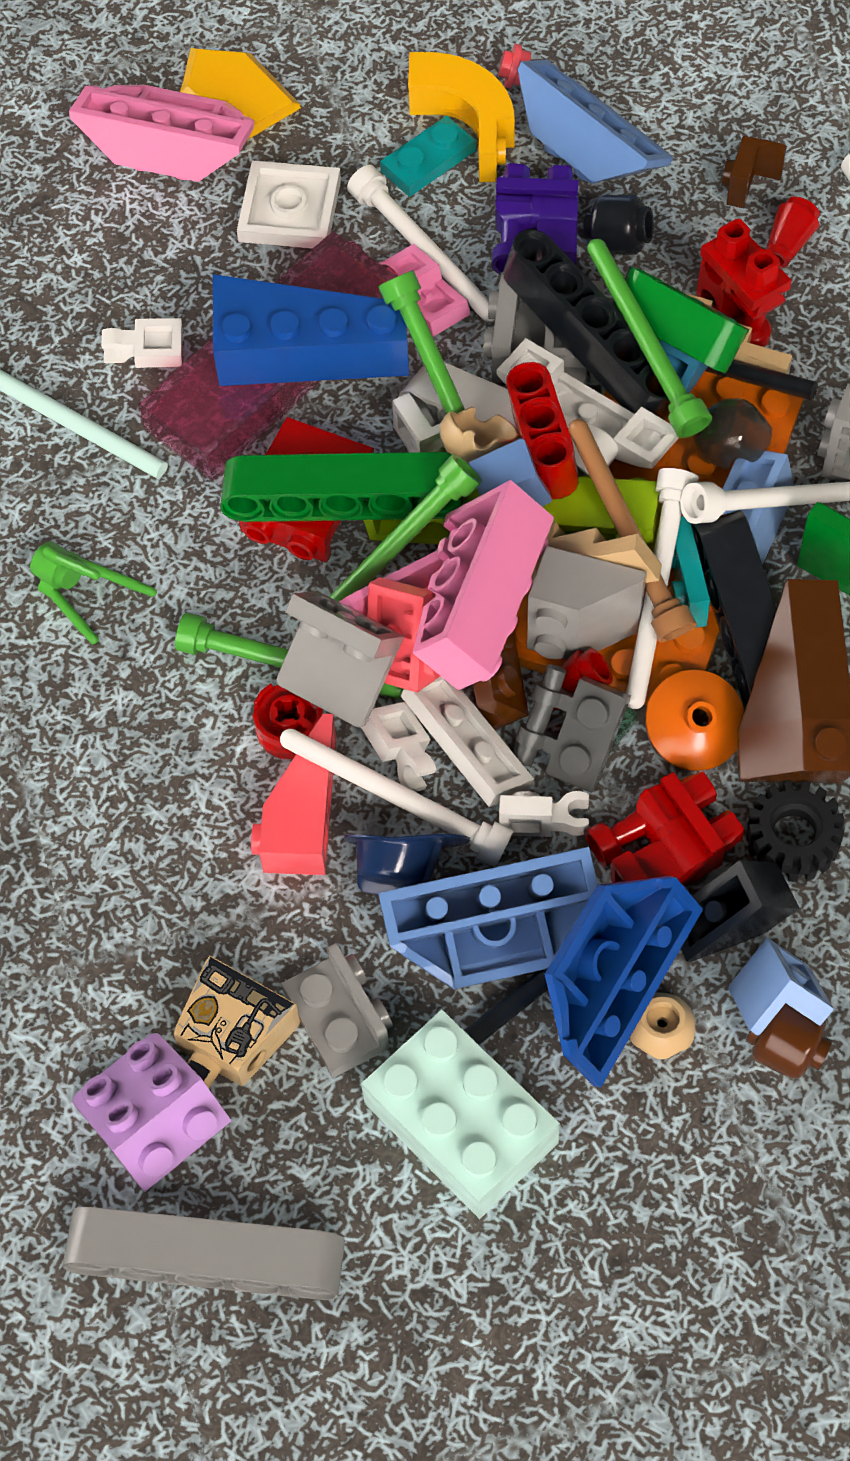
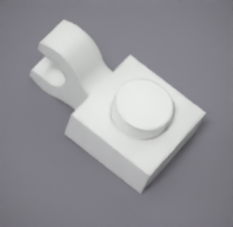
M135 319V330L103 329L101 346L104 348V363H124L129 358L134 357L136 368L182 367V319Z
M405 702L372 709L366 725L361 727L381 761L385 762L395 759L400 784L415 792L425 790L427 785L421 776L435 773L436 766L432 758L425 753V749L431 739Z
M520 791L511 796L500 795L499 824L513 830L512 836L551 837V831L566 832L574 836L584 835V831L588 829L589 819L574 818L569 812L576 808L588 809L589 794L582 791L569 792L557 803H552V797L540 796L531 791Z

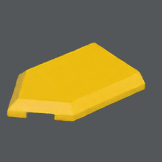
M199 48L190 49L180 92L230 103L240 110L245 117H250L254 120V129L248 139L301 109L300 103L251 53Z

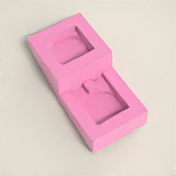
M415 244L377 265L378 273L384 282L414 270L421 289L418 290L421 300L417 303L433 337L471 315L468 300L442 279L439 264Z

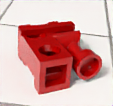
M735 219L720 227L717 237L701 246L700 256L702 261L696 296L708 300L714 298L717 307L712 303L713 308L734 320L739 318L737 320L739 324L752 328L751 344L766 347L772 332L771 324L766 315L784 304L786 299L782 293L790 290L792 280L779 267L780 259L770 249H762L751 238V229L742 219Z
M703 771L679 780L675 773L672 772L661 778L660 784L649 789L646 788L640 794L636 810L611 828L607 824L599 822L586 829L584 835L590 850L603 867L611 864L612 883L671 876L676 877L684 887H687L703 877L707 872L710 873L723 865L724 853L732 849L743 839L744 828L730 810L709 821L704 816L701 809L715 802L717 793L714 785ZM643 836H646L650 842L649 845L633 854L630 850L622 854L621 846Z

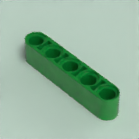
M446 452L236 456L225 463L220 510L228 518L242 522L404 520L437 486L435 479L440 475L438 469L452 454ZM463 496L457 501L451 499L433 519H445L447 513L462 506Z

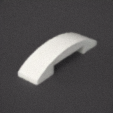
M527 338L497 368V376L507 385L506 377L515 366L525 362H536L545 366L550 373L562 412L577 419H582L586 423L596 426L609 434L617 444L618 455L615 459L652 469L679 438L670 423L641 407L634 414L564 372V360Z

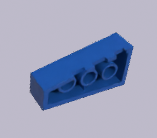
M213 274V354L219 386L409 376L407 326L400 311H394L391 303L386 305L384 299Z

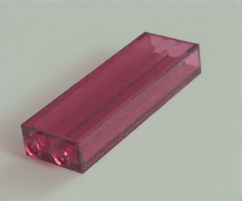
M332 231L275 283L383 299L378 286L398 277V274L386 264L381 265L366 255L357 243L346 241ZM212 338L139 403L145 430L213 481L224 471L225 463L229 459L240 456L321 381L219 386Z

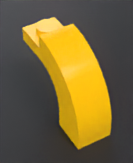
M409 52L408 90L410 115H447L466 123L474 131L479 142V182H496L497 165H506V148H515L514 108L503 84L487 69L468 59L438 52Z

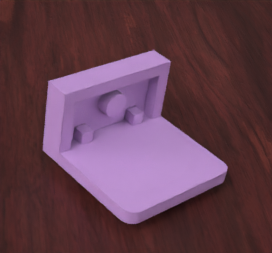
M158 1033L150 1034L145 1039L132 1045L125 1055L100 1075L91 1078L75 1094L72 1101L144 1192L232 1121L201 1077Z

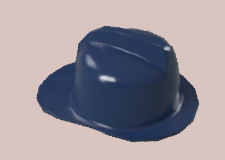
M349 834L344 835L343 840L356 845L357 884L359 889L364 893L378 895L380 892L429 882L441 849L467 844L470 842V837L458 834H428L402 837Z

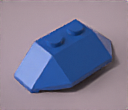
M665 876L598 885L545 973L563 1055L595 1087H602L703 911V908L676 877Z

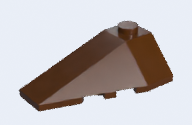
M787 579L769 630L760 666L753 680L752 691L737 730L738 782H783L793 780V783H801L802 781L811 783H843L850 777V678L838 580Z

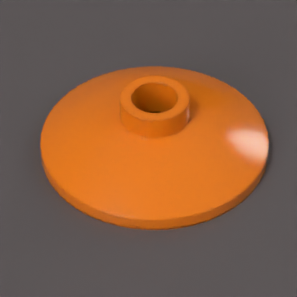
M684 670L667 677L654 689L645 710V728L651 745L666 762L683 770L703 771L723 764L737 751V730L745 711L739 695L726 680L704 670ZM695 709H702L706 712L708 716L706 726L701 727L694 723L692 714Z

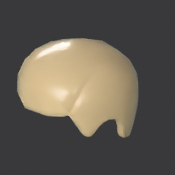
M469 407L459 413L450 411L440 423V438L444 448L448 453L458 455L468 464L472 460L520 439L516 427L506 418L498 414L487 421H480L475 417L474 407Z

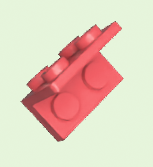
M378 577L369 583L367 617L404 636L384 683L418 693L440 677L438 673L413 654L423 607L435 598V594L428 587L423 589Z

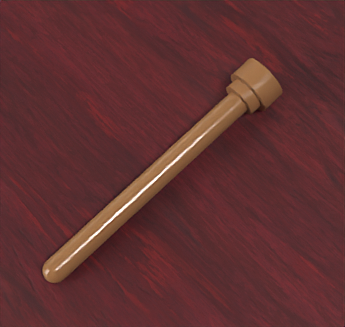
M582 419L573 420L568 427L570 436L619 536L625 537L639 534L644 541L588 424ZM661 573L659 581L645 583V589L654 606V609L651 611L654 618L651 625L659 642L663 643L678 638L697 625L688 605H682L678 598H672Z

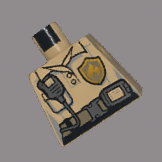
M209 956L178 1020L174 1037L179 1050L190 1056L187 1064L201 1077L208 1088H210L218 1074L243 1086L297 1029L300 1024V1018L295 1003L214 957Z

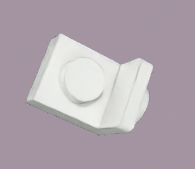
M410 393L392 400L393 427L409 452L448 453L440 438V424L435 425L427 408H419Z

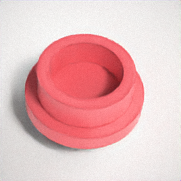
M515 43L512 51L504 50L498 76L505 78L504 87L511 89L513 85L521 86L518 67L521 61L531 60V52L522 50L521 44Z

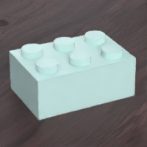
M442 1009L361 1083L365 1105L479 1219L559 1142L560 1123Z

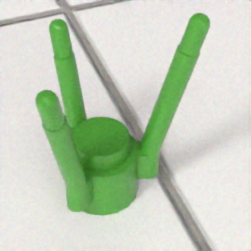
M52 541L41 545L31 560L30 571L41 579L38 590L51 598L91 644L98 643V636L59 592L60 588H72L77 584L81 575L93 580H98L102 577L150 597H154L157 594V590L154 587L86 560L75 552H69Z

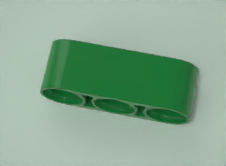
M630 266L625 280L657 338L719 372L726 373L749 329L653 275ZM613 299L612 304L619 310L616 302Z

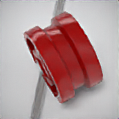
M269 684L259 692L254 701L252 717L259 744L267 753L275 757L293 759L296 754L284 748L280 742L282 732L287 729H294L309 736L322 714H324V709L279 685L273 686ZM289 714L295 715L298 718L297 721L291 718L280 722L285 715Z

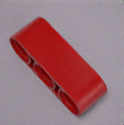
M521 363L511 369L506 377L513 419L520 439H524L527 443L537 473L549 490L551 498L562 499L571 495L579 484L573 442L549 371L540 363Z

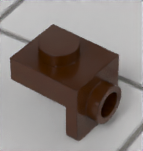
M743 136L736 159H727L723 172L721 186L729 187L726 205L739 208L745 207L754 175L781 180L787 146L766 139Z

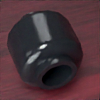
M636 195L601 196L595 201L592 212L585 214L583 223L585 238L587 240H603L612 256L636 255L643 249L645 243H650L654 231L652 209L649 206H645L643 200Z

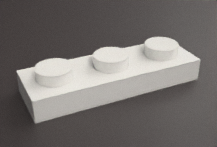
M441 676L418 693L403 689L401 698L488 807L499 804L500 795L511 796L516 792L528 791L534 778L462 689H456Z

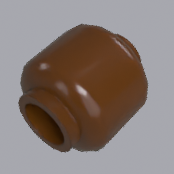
M786 1003L760 1035L749 1031L746 1039L747 1043L753 1045L752 1057L757 1063L791 1079L800 1078L805 1074L809 1066L819 1070L832 1044L831 1039L823 1036L826 1020L820 1026Z

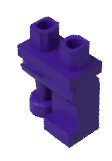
M508 163L503 177H497L495 226L496 231L501 233V243H498L493 248L491 267L496 273L501 275V272H503L515 236L527 229H535L545 233L576 265L579 180L573 179L570 166L553 165L551 168H548L547 179L530 178V168L525 164Z

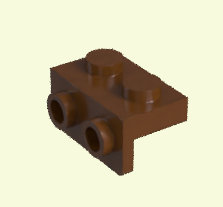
M514 631L506 639L500 655L502 663L498 671L489 680L484 682L478 681L473 684L479 712L494 730L529 716Z

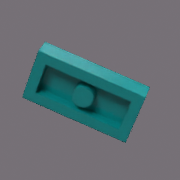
M446 115L380 161V171L408 197H411L476 151V140Z
M681 516L671 565L675 581L670 582V592L673 599L678 598L682 605H688L697 623L694 628L707 626L710 598L691 523L684 516Z

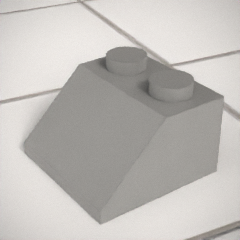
M546 546L528 596L527 649L534 650L541 656L549 659H568L577 650L585 652L593 648L599 651L638 633L643 607L646 572Z

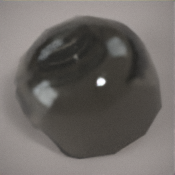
M730 398L709 406L708 410L712 415L711 423L704 430L693 435V447L703 462L712 463L715 466L729 470L731 462L736 459L742 458L749 462L757 461L770 445L773 429L766 417L754 404L745 399Z

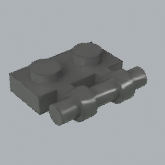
M548 664L542 681H536L531 694V698L535 701L527 723L520 724L515 739L519 742L515 756L523 765L532 766L538 750L550 753L551 757L545 770L546 774L592 793L599 784L632 695L586 676L579 679L576 690L572 693L561 688L567 671L559 666ZM553 708H559L567 712L559 735L546 730Z

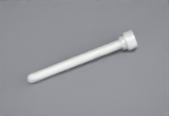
M366 165L358 169L348 182V192L361 205L367 204L369 207H376L411 245L415 244L439 264L443 279L468 300L469 306L482 320L493 322L495 319H488L489 299L389 196L386 178L373 165Z
M675 468L659 470L655 489L656 492L660 493L658 501L663 506L653 554L662 564L661 575L667 586L682 514L680 506L681 494L688 484L697 483L699 480L696 474ZM647 591L645 593L626 690L627 694L632 695L628 707L631 709H639L645 703L657 643V636L651 625V622L654 620L651 613L654 606Z
M850 481L724 491L713 482L690 483L682 491L680 506L682 514L688 522L693 524L710 523L716 521L725 511L816 504V502L850 501Z
M287 729L280 736L282 746L450 834L470 837L469 843L471 846L469 849L478 853L476 859L493 868L496 867L513 834V830L496 821L493 825L484 821L479 825L294 729Z

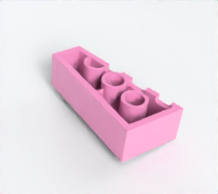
M512 480L460 506L445 516L443 526L450 531L449 540L445 537L438 545L436 556L443 561V565L437 572L431 575L428 589L435 594V598L423 607L413 654L458 690L478 681L484 682L489 680L500 668L502 663L500 655L506 639L517 625V611L523 597L533 584L532 573L537 560L544 553L548 545L546 537L554 517Z

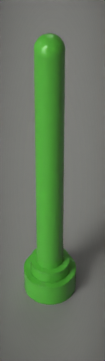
M601 239L591 240L587 247L588 253L671 403L668 407L670 412L668 420L679 438H687L701 432L712 421V415L702 399L696 398L692 393H687L605 242Z
M414 270L378 286L386 305L391 303L394 311H400L445 413L447 414L450 411L459 413L465 410L417 303L421 300L418 293L421 286Z
M452 454L438 469L440 475L435 479L437 486L329 597L339 602L366 587L451 499L457 501L461 496L468 497L482 483L477 472L461 457Z
M188 612L183 614L175 638V649L177 651L197 655L199 651L207 653L209 649L279 668L282 667L289 650L217 631L214 624L207 623L206 617ZM384 683L379 694L402 699L403 688Z

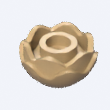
M655 993L631 1034L630 1040L636 1047L656 1059L670 1058L691 1046L695 1037V1016L689 1005L680 997L670 993ZM659 1020L666 1021L667 1026L659 1027L657 1022Z

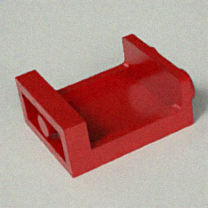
M286 417L265 455L374 453V448ZM341 520L239 521L241 532H244L254 542L259 544L271 542L287 548L291 554L302 560H312L314 558L327 563L332 555L330 542Z

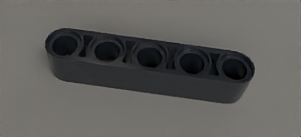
M535 229L519 232L514 238L503 270L504 279L507 284L622 407L634 414L643 407L665 420L669 414L668 407L671 403L622 313L549 236Z
M738 510L723 514L714 522L691 523L710 603L744 708L746 709L753 687V680L760 666L777 608L745 514Z

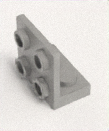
M319 591L293 593L285 613L301 622L277 676L276 683L355 727L365 726L404 636Z

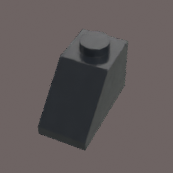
M739 860L692 895L703 908V911L682 945L681 951L686 962H693L764 935L800 909L778 864Z

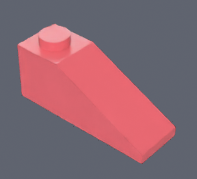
M322 714L308 737L335 750L336 730L333 714ZM297 754L263 804L262 823H253L251 852L252 855L260 856L263 873L326 875L333 773Z

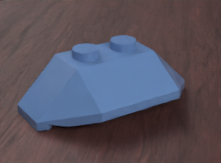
M549 60L521 61L518 67V74L530 133L544 143L543 148L546 152L554 157L564 159L574 167V173L580 179L589 183H598L600 181L628 177L671 164L674 157L573 78L565 75Z
M586 847L380 892L378 896L389 946L455 990L548 969L598 886L590 849Z

